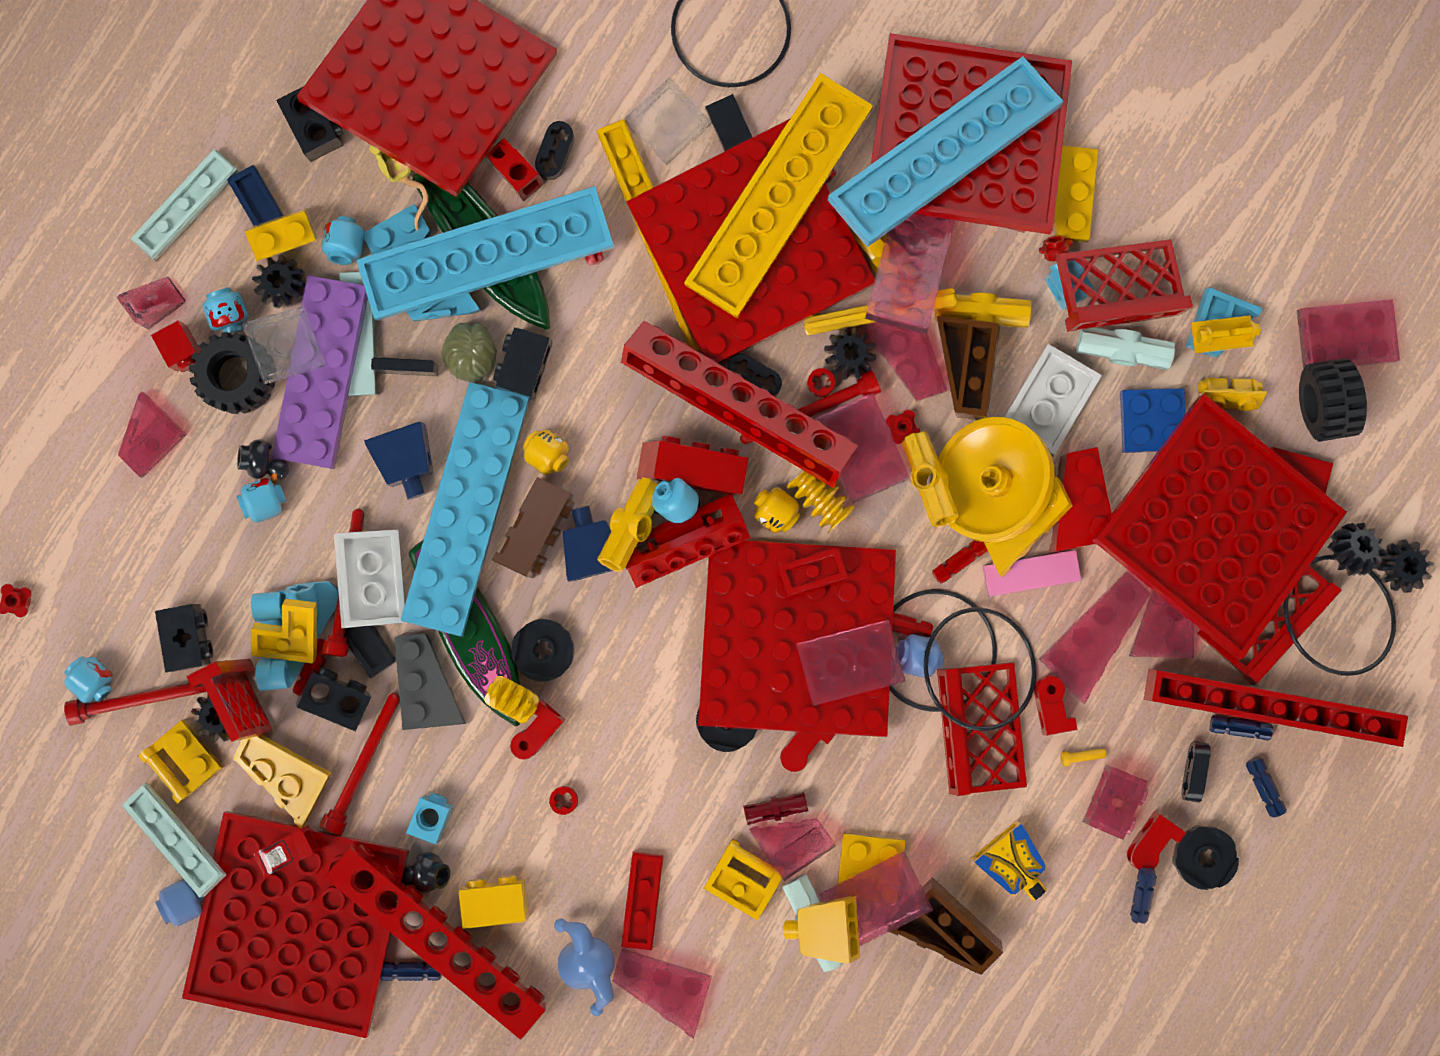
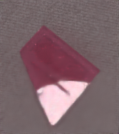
M141 392L137 397L118 456L139 477L143 478L187 434L145 392Z
M818 818L802 820L799 823H778V826L764 828L755 826L749 829L751 835L783 881L836 847L835 842Z

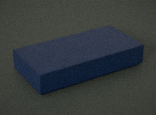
M254 164L227 179L253 226L284 216Z

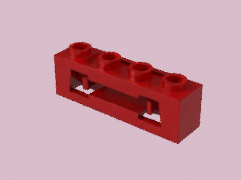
M732 494L697 508L695 515L682 523L667 521L651 528V532L644 542L655 537L658 545L654 546L652 542L647 543L648 549L639 552L635 547L626 568L635 587L638 588L750 539V534ZM721 509L722 517L714 520L711 516H708L706 518L708 523L703 525V516Z

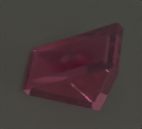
M168 276L123 292L117 296V299L133 321L148 330L186 302Z

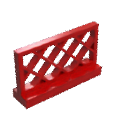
M1171 239L1062 253L1055 257L1069 315L1065 319L1067 332L1174 317L1193 308L1191 296L1184 295ZM1163 249L1166 260L1163 267L1149 258L1153 250ZM1131 253L1140 260L1135 271L1122 262L1125 254ZM1098 257H1104L1113 264L1107 275L1093 265ZM1067 261H1076L1085 268L1079 278L1069 272ZM1145 264L1158 273L1152 284L1139 275ZM1117 268L1130 277L1124 288L1111 279ZM1088 272H1091L1102 281L1096 292L1082 282ZM1162 277L1171 283L1173 294L1166 295L1156 287ZM1134 281L1148 290L1143 298L1138 299L1128 291ZM1106 284L1120 294L1115 302L1110 303L1100 295ZM1078 288L1091 297L1087 306L1077 307L1074 294Z
M1310 566L1301 577L1309 576L1319 586L1311 594H1298V584H1296L1293 588V594L1289 596V599H1294L1295 612L1289 619L1297 639L1342 591L1333 582L1329 583ZM1307 598L1299 607V599ZM1277 612L1270 620V622H1273L1274 635L1270 640H1256L1252 646L1253 658L1246 666L1205 632L1200 630L1197 633L1203 641L1241 672L1244 678L1252 685L1257 684L1294 644L1287 630L1286 623L1278 629V621H1285V618L1277 617ZM1257 644H1265L1261 648V650L1257 652Z
M251 659L215 661L186 676L192 688L205 687L231 742L264 735L273 730L246 674L256 670Z
M1014 662L937 669L940 703L958 720L973 725L965 717V710L971 702L984 712L974 726H981L988 716L997 724L1003 722L992 713L1001 699L1010 705V715L1007 719L1018 711L1019 703ZM996 670H1006L1007 683L1001 691L989 682V679ZM986 671H988V673L985 675V677H983V676L979 673V672H986ZM972 673L981 681L971 694L962 687L961 674ZM985 685L997 694L988 708L975 698ZM963 695L967 697V700L965 702ZM941 712L949 794L964 796L971 793L1027 787L1020 715L1011 722L1012 729L1008 725L999 728L993 737L989 739L981 731L970 730L967 733V728L952 722ZM1005 730L1013 736L1014 743L1007 753L995 744ZM975 733L987 743L977 757L969 751L968 742ZM991 747L1004 757L994 770L981 761ZM1008 761L1016 767L1017 781L1006 782L998 775ZM977 765H980L990 776L983 785L972 786L971 773ZM994 779H996L997 781L1000 782V783L991 784Z

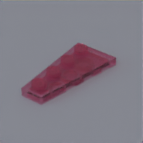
M1126 571L1039 658L1083 704L1086 703L1091 695L1090 692L1101 678L1106 665L1113 653L1115 654L1122 638L1133 624L1150 592L1129 571Z

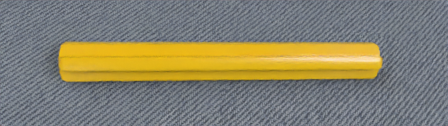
M947 288L815 315L804 320V329L806 334L810 336L840 330V328H850L953 307L957 304L956 294L953 288Z

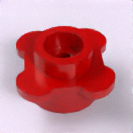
M1061 235L1050 236L1043 241V246L1039 248V253L1044 254V258L1047 261H1056L1055 257L1058 254L1069 253V246L1073 245V240L1065 239Z
M905 410L903 414L897 416L889 415L886 418L885 423L890 427V439L894 444H901L905 437L913 433H920V429L916 427L914 421L915 413L912 410ZM901 424L906 426L905 430L900 429Z
M11 584L3 585L0 589L2 593L0 614L13 613L19 618L26 616L31 603V590L27 587L21 589L14 588ZM13 598L17 599L15 604L12 603Z

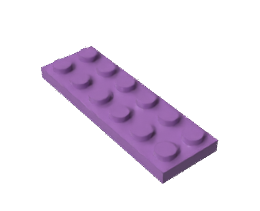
M307 275L272 458L335 470L349 398L348 394L368 301L364 285Z

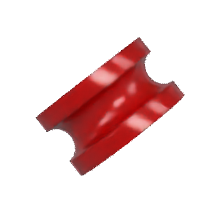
M817 368L811 372L807 381V388L811 394L816 397H826L833 391L835 377L831 371L825 368ZM822 375H825L828 378L826 383H830L829 388L822 387L819 391L814 388L816 383H812L814 377L820 378Z
M562 786L556 788L551 793L549 804L555 813L566 815L576 809L578 796L574 789ZM558 793L561 795L569 793L572 798L569 801H572V805L570 808L563 806L560 809L556 805V802H559V800H555Z

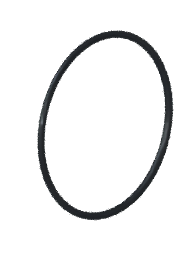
M683 0L677 1L671 20V36L674 49L683 65L693 75L709 84L728 88L753 84L766 77L779 65L789 46L791 20L785 1L779 0L785 13L787 26L783 49L773 65L753 79L738 83L719 82L701 75L689 65L679 49L675 29L677 14Z
M1332 555L1316 557L1310 565L1318 561L1329 560ZM1373 571L1368 574L1379 585L1387 600L1391 614V632L1388 644L1381 656L1374 663L1360 670H1335L1322 665L1312 658L1300 645L1292 630L1288 611L1290 593L1285 599L1283 609L1289 635L1300 653L1318 668L1341 676L1359 675L1375 668L1389 653L1395 638L1396 615L1392 599L1386 587Z
M931 589L919 591L903 598L894 605L893 612L907 601L928 594L949 595L964 601L971 607L978 606L958 593ZM977 612L989 630L992 641L991 664H996L997 643L994 630L984 612ZM890 684L891 693L905 704L923 711L941 712L938 707L922 706L909 701L900 695Z
M972 607L962 609L946 617L935 628L927 643L923 664L926 686L935 705L952 722L971 730L990 731L1008 725L1021 715L1027 707L1036 683L1035 656L1026 635L1009 617L988 608ZM984 612L1005 620L1023 639L1031 660V684L1024 703L1013 716L991 726L970 725L952 716L938 701L930 683L928 661L932 643L945 624L965 613Z

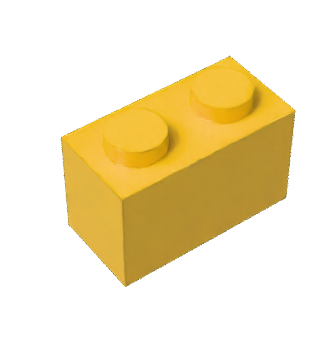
M306 208L245 230V235L256 262L316 241L317 239Z
M516 875L498 877V882L486 883L485 879L466 881L467 886H463L459 890L462 929L526 922L529 917L525 879L517 880Z

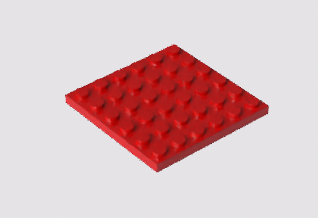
M367 0L303 86L297 97L301 103L457 197L555 58L557 48L477 0Z
M890 33L870 165L1024 56L1063 100L1061 107L914 214L1051 235L1054 225L1072 60Z
M790 119L626 201L702 354L706 357H711L718 364L876 285V281L845 220L828 201V196L831 193L826 183H824L738 318L685 286L684 282Z
M1205 394L1198 396L1092 541L1236 659H1243L1347 511Z
M745 540L709 556L698 726L886 738L888 736L896 550ZM838 547L848 576L847 579L787 597L778 566Z
M223 812L213 859L226 873V876L204 896L182 999L367 1038L371 1028L381 982L380 976L383 964H385L391 932L324 877L353 843L357 847L361 844L368 848L375 855L373 860L382 868L384 865L392 868L399 875L397 880L402 884L409 850L311 829L320 851L264 877L254 853L301 828L296 825L240 813ZM363 870L357 873V880L360 884L367 886L374 882V877L369 871ZM386 891L381 894V900L384 904L392 906L398 903V896L392 891Z

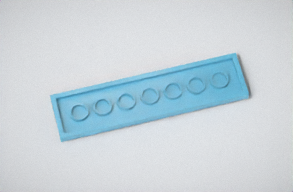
M1022 56L829 194L828 201L868 247L1059 109L1063 100Z
M594 186L366 256L356 261L373 317L378 321L614 248L596 187Z
M469 382L401 621L463 637L530 402L529 398Z

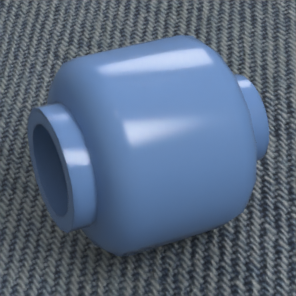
M911 634L904 640H900L895 652V661L899 664L903 673L925 678L923 667L924 655L930 637ZM935 639L929 654V677L937 669L939 670L944 662V653L940 651L939 643Z
M181 879L159 892V900L155 901L166 924L171 922L174 926H181L200 916L202 912L201 903L204 901V897H199L184 879Z

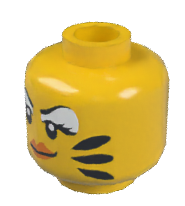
M536 430L527 437L522 449L525 461L543 475H551L556 471L560 473L569 463L568 443L551 430Z
M774 487L769 491L764 488L753 501L756 505L754 510L755 519L773 533L787 532L800 516L798 502L781 487Z

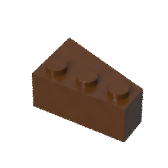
M936 316L956 417L974 420L988 418L1000 332L999 323Z
M537 477L519 509L520 513L513 527H509L505 534L507 539L501 552H496L492 561L528 578H533L535 573L540 575L548 558L544 557L548 546L554 547L561 534V530L557 528L562 518L568 519L572 512L571 510H573L575 502L571 501L573 495Z
M933 877L889 921L890 933L897 936L901 935L914 941L916 945L924 949H931L943 955L944 958L980 975L1003 954L1002 941Z

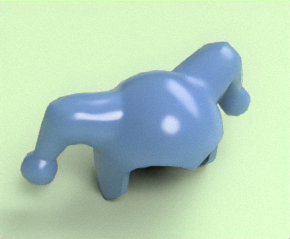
M563 918L557 919L554 923L555 930L558 932L566 931L572 938V942L568 943L561 950L558 957L560 977L566 985L573 989H591L595 994L596 1003L591 1005L590 1012L594 1016H600L604 1011L603 1008L613 1000L614 994L610 979L615 961L613 952L607 943L592 936L586 924L567 922Z

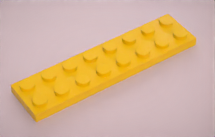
M819 73L684 282L685 286L738 318L872 111L873 105L824 74Z

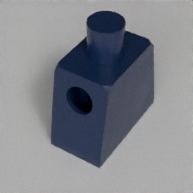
M419 421L364 440L369 453L388 486L395 487L402 484L407 500L425 495L420 478L433 474L427 428L424 423Z
M590 506L571 510L576 528L563 531L567 581L573 582L613 571L597 560L611 533L608 522L602 520L594 523Z

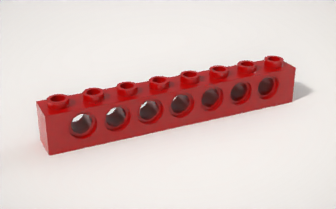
M643 321L624 344L621 358L622 364L832 488L835 487L850 465L858 445L851 442L849 438L839 435L824 426L820 421L803 414L793 405L779 400L764 388H759L750 383L740 374L726 369L711 357H706L697 352L687 343L673 338L661 328Z
M1148 669L1143 700L1399 747L1404 746L1408 721L1407 715Z
M352 843L324 878L521 1040L546 1011V1005L543 1001L544 995L535 987L530 985L527 988L519 982L520 975L511 967L506 965L503 968L494 960L497 957L487 947L482 945L478 948L470 941L472 936L469 932L462 929L459 925L454 928L446 921L448 916L439 907L433 905L430 908L422 901L424 896L411 885L406 888L397 880L399 875L387 865H384L382 868L373 860L375 855L368 848L361 844L357 847ZM363 870L369 871L374 877V882L367 886L360 884L357 880V873ZM386 891L396 893L398 903L392 906L384 904L381 900V894ZM411 911H416L422 915L423 922L417 926L407 923L405 915ZM434 932H442L446 935L447 942L444 945L437 946L430 941L429 937ZM459 952H466L471 956L472 960L468 965L461 966L454 961V956ZM484 972H490L495 976L496 981L492 985L485 986L479 982L478 977ZM513 992L520 997V1000L517 1004L509 1006L503 1002L502 998L505 994Z

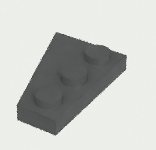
M428 634L394 637L402 730L466 724L454 699L455 696L452 689L449 687L444 676L442 666Z

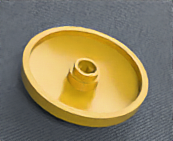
M988 417L974 421L954 434L938 457L941 469L949 476L948 488L959 515L955 522L948 525L956 532L970 539L991 543L1012 539L1022 534L1040 518L1051 498L1055 472L1050 451L1046 443L1035 431L1019 421L1005 417Z

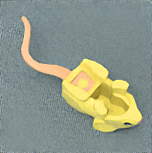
M371 145L369 147L370 152L376 156L380 170L390 182H401L407 186L416 187L422 192L423 200L414 221L415 229L418 230V221L428 203V192L425 186L409 179L413 170Z

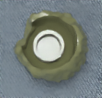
M466 323L456 324L449 332L442 346L441 355L447 369L457 379L466 382L482 380L492 372L496 362L497 350L488 329L480 323H476L473 326Z

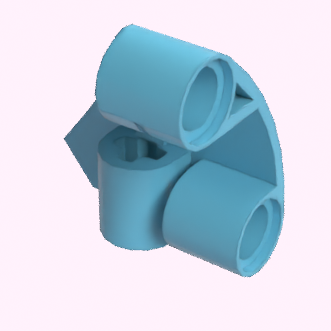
M330 581L295 584L287 587L284 591L252 594V615L256 622L282 626V604L285 599L317 602V638H319L336 609L339 591ZM260 657L255 671L259 691L291 687L305 662Z

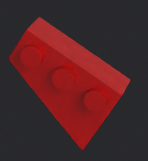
M662 436L661 440L642 443L637 479L645 477L656 481H672L675 478H680L694 489L728 495L743 494L748 458L739 456V450L721 448L720 452L709 450V444L691 442V446L681 445V439L670 436Z
M1098 447L1070 452L1060 456L1058 478L1073 506L1053 526L1049 553L1096 544L1092 541L1112 514Z

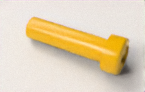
M1105 748L1074 753L1062 751L1060 753L1063 767L1071 766V763L1106 758Z

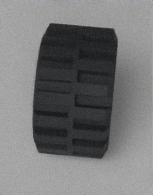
M222 332L221 337L217 335L210 336V343L208 344L202 342L198 346L202 349L199 354L194 352L191 357L196 362L195 365H189V372L194 374V377L189 379L191 385L197 388L194 392L198 397L204 399L203 402L223 412L226 411L231 414L242 412L245 414L251 412V407L258 409L262 406L260 401L263 398L269 399L271 394L267 393L269 387H275L276 382L272 380V376H276V369L271 366L274 361L266 353L267 350L263 346L242 334L235 333L233 335L229 332ZM243 357L248 369L245 381L234 390H224L219 381V372L222 365L230 358Z
M1341 358L1305 365L1299 381V402L1304 423L1312 437L1318 442L1360 435L1364 429L1367 417V398L1362 377L1355 364L1348 358Z

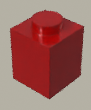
M177 320L151 335L168 368L177 372L189 371V365H195L196 360L191 357L194 352L199 354L201 350L186 324Z

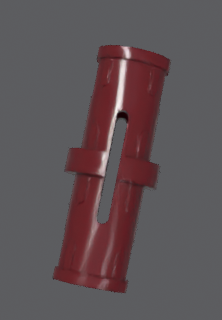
M804 792L780 798L772 796L770 797L771 800L743 805L747 825L772 819L781 821V817L809 812Z

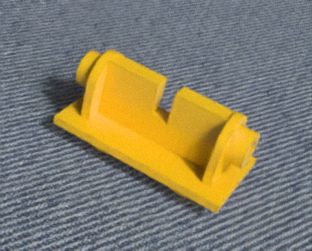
M1250 315L1191 322L1194 354L1253 347V339L1261 333L1260 325L1251 321Z
M1205 378L1204 381H1198L1197 387L1198 393L1205 394L1222 409L1258 410L1267 395V391H1263L1262 382H1257L1256 379H1233L1232 389H1228L1227 379Z

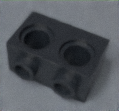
M301 87L276 101L303 154L312 162L342 147L343 143L339 136L343 134V131L339 125L313 109L308 113L300 114L299 111L303 103L298 101L297 95L303 88ZM325 129V137L320 141H314L313 136L315 132Z
M320 667L319 671L311 668L296 701V707L356 732L371 699L370 693L365 691L367 686L352 679L348 683L336 679L337 673L324 667ZM322 683L329 687L328 694L323 698H315L311 694V690L316 684ZM346 696H354L358 699V704L352 710H344L340 706L342 699Z

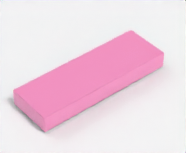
M1076 550L1017 560L1004 577L999 575L994 564L983 566L988 597L1082 581Z

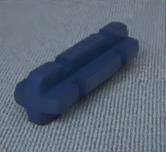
M1212 716L1209 725L1211 732L1225 734L1226 732L1227 735L1254 738L1256 736V739L1268 741L1271 740L1273 735V725L1262 722L1256 724L1254 721L1228 718L1227 720L1226 717Z
M1256 757L1246 762L1249 774L1254 776L1252 780L1262 801L1267 803L1265 808L1269 816L1276 818L1287 812L1283 800L1278 798L1280 794L1270 773L1266 772L1268 768L1264 760Z
M1142 867L1138 871L1137 879L1139 881L1136 882L1132 901L1134 904L1131 906L1130 912L1131 920L1136 924L1139 922L1145 924L1149 919L1150 912L1148 911L1151 909L1154 888L1152 887L1155 886L1157 879L1154 869Z
M385 962L380 979L383 981H393L395 978L398 981H423V979L427 978L428 981H438L442 978V975L429 964L425 965V962H399L398 965H395V962Z

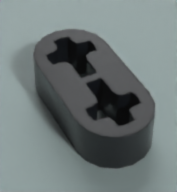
M556 121L549 125L537 153L535 167L540 177L545 180L557 179L562 174L574 144L573 130L566 122ZM561 130H564L568 139H562L558 148H555L556 139L553 133L559 134ZM553 153L555 154L554 163L557 167L556 169L550 168L549 172H545L542 162H548Z
M737 354L729 360L728 370L736 372V368L733 367L735 363L747 362V369L754 374L751 377L742 373L741 376L759 388H762L763 384L756 380L757 376L764 380H767L769 376L773 377V384L776 386V389L769 388L767 391L774 397L779 394L782 387V379L776 371L745 354Z
M1193 741L1189 746L1181 790L1183 800L1196 803L1202 801L1211 756L1209 744Z

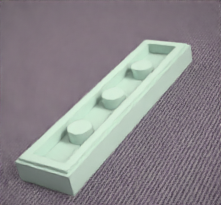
M213 149L130 239L153 260L157 261L227 186V179L238 174L239 171L219 152Z
M360 272L340 273V281L364 285ZM369 300L367 301L348 394L349 397L377 395V376L371 370V359L376 357L374 317Z
M144 783L122 804V807L199 897L206 896L226 876V873L149 784Z

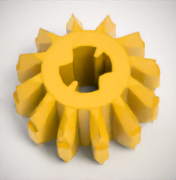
M496 676L487 688V693L484 697L487 705L520 723H527L531 716L533 717L539 702L536 694L503 676Z

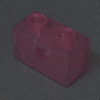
M1106 764L1082 822L1124 840L1126 834L1130 835L1134 829L1136 817L1133 816L1137 806H1141L1147 797L1148 788H1146V784L1148 781ZM1114 798L1120 799L1123 802V806L1116 807L1112 804V800Z

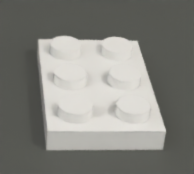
M1047 344L1004 417L1019 421L1035 431L1046 443L1051 456H1054L1102 375Z
M382 530L334 534L341 628L406 623L401 621L405 603L399 531Z

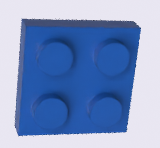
M1184 388L1120 391L1122 453L1158 452L1186 414Z

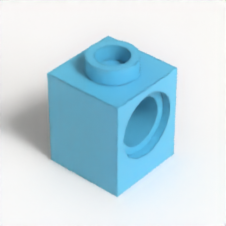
M1076 261L1067 262L1069 272L1079 278L1083 272L1081 265ZM1056 263L1049 268L1051 273L1048 274L1045 281L1063 311L1067 309ZM1086 275L1082 282L1094 290ZM1079 288L1074 294L1076 303L1089 297Z
M431 792L429 796L424 795L420 797L406 834L436 845L441 841L454 806L447 803L448 798ZM428 808L434 809L438 813L439 820L435 825L427 823L424 818V812Z

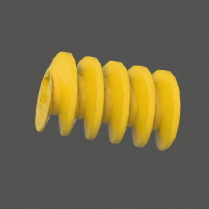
M803 471L786 487L788 489L798 487L794 495L795 498L798 499L806 496L807 498L802 506L804 508L814 506L811 517L815 518L822 515L819 526L831 525L828 531L830 532L849 516L855 507L854 505L842 506L847 498L845 495L837 498L834 497L838 490L837 486L827 488L826 483Z

